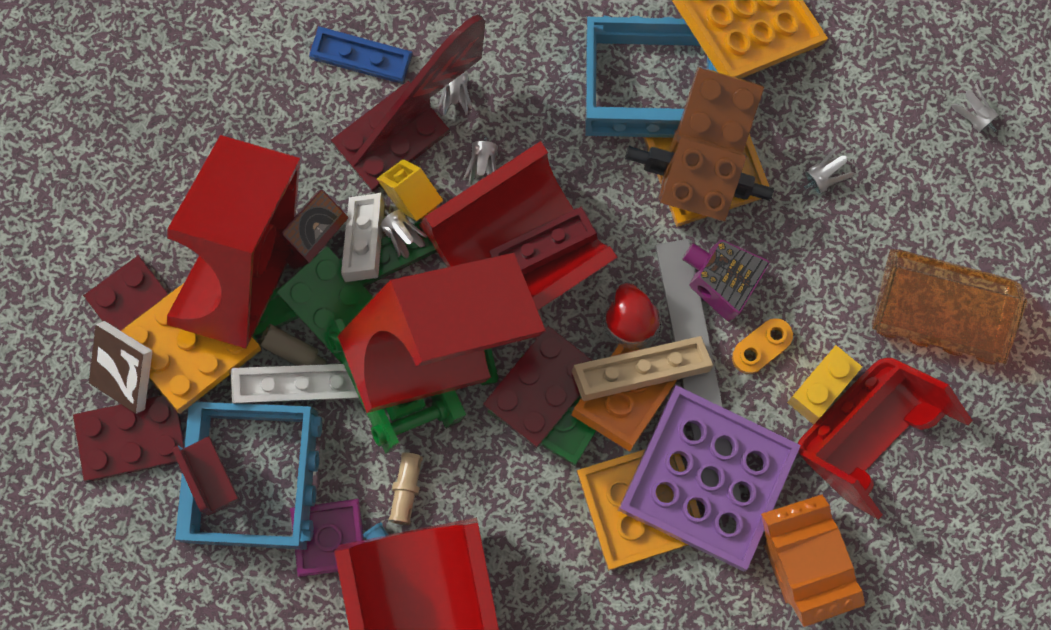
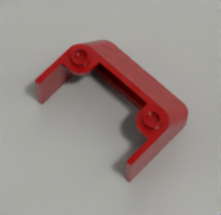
M888 357L876 361L801 437L798 442L801 445L798 453L842 498L879 520L883 514L869 496L873 489L874 481L865 472L909 425L920 430L929 429L936 426L945 415L965 425H969L973 420L949 384L894 358Z

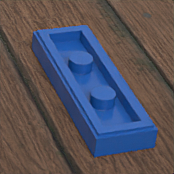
M318 26L309 54V58L315 61L404 84L413 56L412 51Z

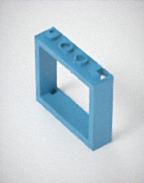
M605 15L604 17H587L585 136L673 138L675 130H678L684 109L596 107L597 43L701 46L685 20L674 17L643 18L632 16L628 18ZM707 56V69L717 72Z
M215 402L193 403L188 409L185 448L209 436L211 418L303 422L293 536L200 532L201 511L182 473L175 540L189 544L307 550V541L312 540L314 530L313 521L309 520L310 506L315 505L317 496L316 486L312 485L313 472L318 471L320 461L319 452L315 451L316 437L321 436L323 425L322 418L318 417L319 412L311 406Z

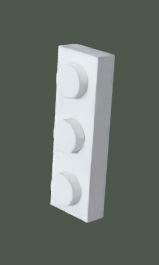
M381 193L349 197L347 211L349 218L346 221L341 270L345 282L378 278L382 227L380 224L383 221L385 204Z

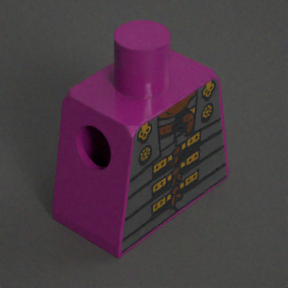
M719 240L709 252L692 243L682 258L683 261L697 269L689 284L690 288L728 322L740 314L770 263L768 260L724 240Z

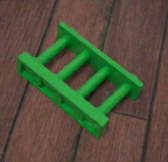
M340 318L335 320L329 329L328 341L333 352L339 353L364 407L338 339V335L345 328ZM455 390L431 396L433 401L431 407L390 423L384 409L367 413L373 426L371 427V433L375 443L378 446H382L385 454L392 452L399 444L397 435L435 419L442 421L446 429L458 424L466 416V412Z

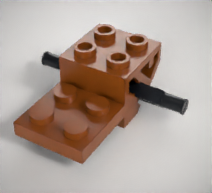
M698 66L678 130H675L669 151L651 147L648 152L629 145L625 160L645 164V171L663 176L659 194L660 203L721 221H726L733 197L747 200L751 195L770 201L774 188L755 183L754 176L742 173L746 160V155L743 151L764 86Z

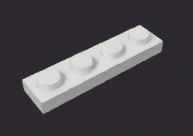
M344 364L231 369L232 404L359 398Z

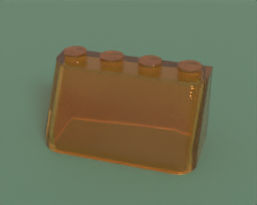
M891 249L886 261L873 315L872 329L888 338H896L897 335L909 338L910 342L918 346L928 347L931 344L943 347L942 349L952 355L961 356L963 353L976 356L975 358L978 361L994 365L996 362L1006 364L1028 301L1022 285L1010 278L904 250Z

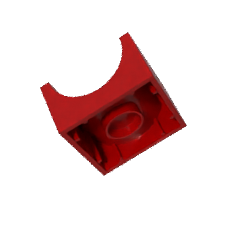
M219 136L167 228V239L178 242L199 255L167 314L168 326L247 348L288 264L285 259L293 251L279 234L296 216L300 168L299 157L227 136Z
M540 141L426 215L420 223V227L445 265L451 267L491 258L490 250L574 209L560 188L548 161V151ZM597 239L523 275L537 310L616 259L617 256L610 246L603 244Z
M514 253L392 279L338 335V339L365 410L369 413L484 383L491 378L484 350L538 337L546 330Z
M477 517L341 544L334 551L349 630H499Z

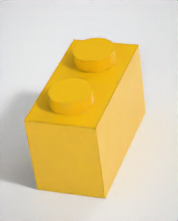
M404 159L377 178L398 210L401 209L405 215L415 221L423 220L426 215L437 209V205L443 202V199L424 171Z
M835 345L787 403L814 425L860 371L862 366Z

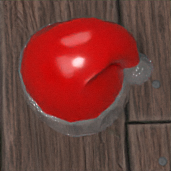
M624 283L616 289L615 300L604 313L603 327L607 336L617 345L629 350H642L650 347L659 338L662 318L657 307L642 290L632 283Z

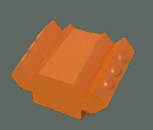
M823 494L761 514L767 539L764 546L785 603H789L793 607L803 627L865 606L863 591L856 581L851 559L839 528L832 519L830 505Z

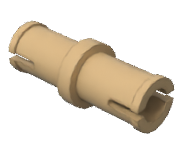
M407 452L401 454L397 482H393L392 491L395 494L388 520L392 523L400 525H410L411 523L410 518L414 498L419 495L420 490L417 482L421 461H423V457L418 454Z

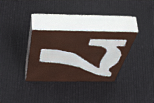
M105 321L95 324L89 384L134 413L145 410L152 350Z

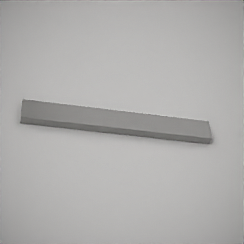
M689 239L656 244L655 249L673 340L677 342L701 336L713 363L710 372L681 378L683 389L723 407L701 297L689 286L696 273L695 268L682 260L690 247ZM690 423L693 441L699 440L701 437L700 428L696 424ZM718 438L715 441V449L720 455L729 456L731 454V445L727 439ZM704 469L701 473L702 482L706 486L715 487L718 484V475L714 470ZM735 484L732 491L733 496L737 501L742 502L739 484Z

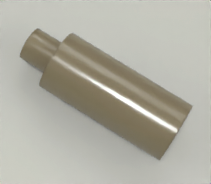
M272 324L266 327L258 344L260 347L296 366L326 364V360L317 355L318 349Z

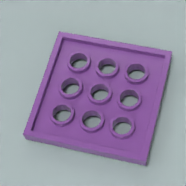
M676 385L665 405L618 511L744 572L748 569L764 532L761 514L774 509L801 445ZM693 423L700 428L701 437L699 440L692 441L686 438L683 431L685 424ZM718 438L727 439L731 443L732 452L729 456H722L716 451L715 441ZM755 453L762 458L763 467L760 471H753L747 466L746 457L748 454ZM672 454H681L686 458L687 468L685 471L678 472L671 467L670 457ZM704 469H712L717 473L719 480L715 487L706 486L702 482L701 473ZM665 484L672 489L674 496L671 502L664 503L657 498L656 488L658 485ZM735 484H743L748 488L750 497L747 502H739L734 498L732 491ZM690 500L702 502L705 507V513L702 518H694L688 513L687 505ZM722 515H729L734 518L736 522L734 533L728 534L721 530L719 519Z

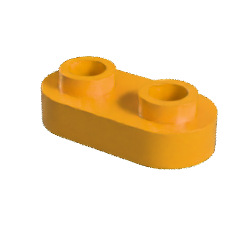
M769 319L739 342L732 353V361L736 369L744 374L757 373L784 352L793 339L790 325L782 319ZM770 331H780L782 339L774 340L770 335ZM748 350L753 351L756 354V359L754 361L747 360L744 352Z

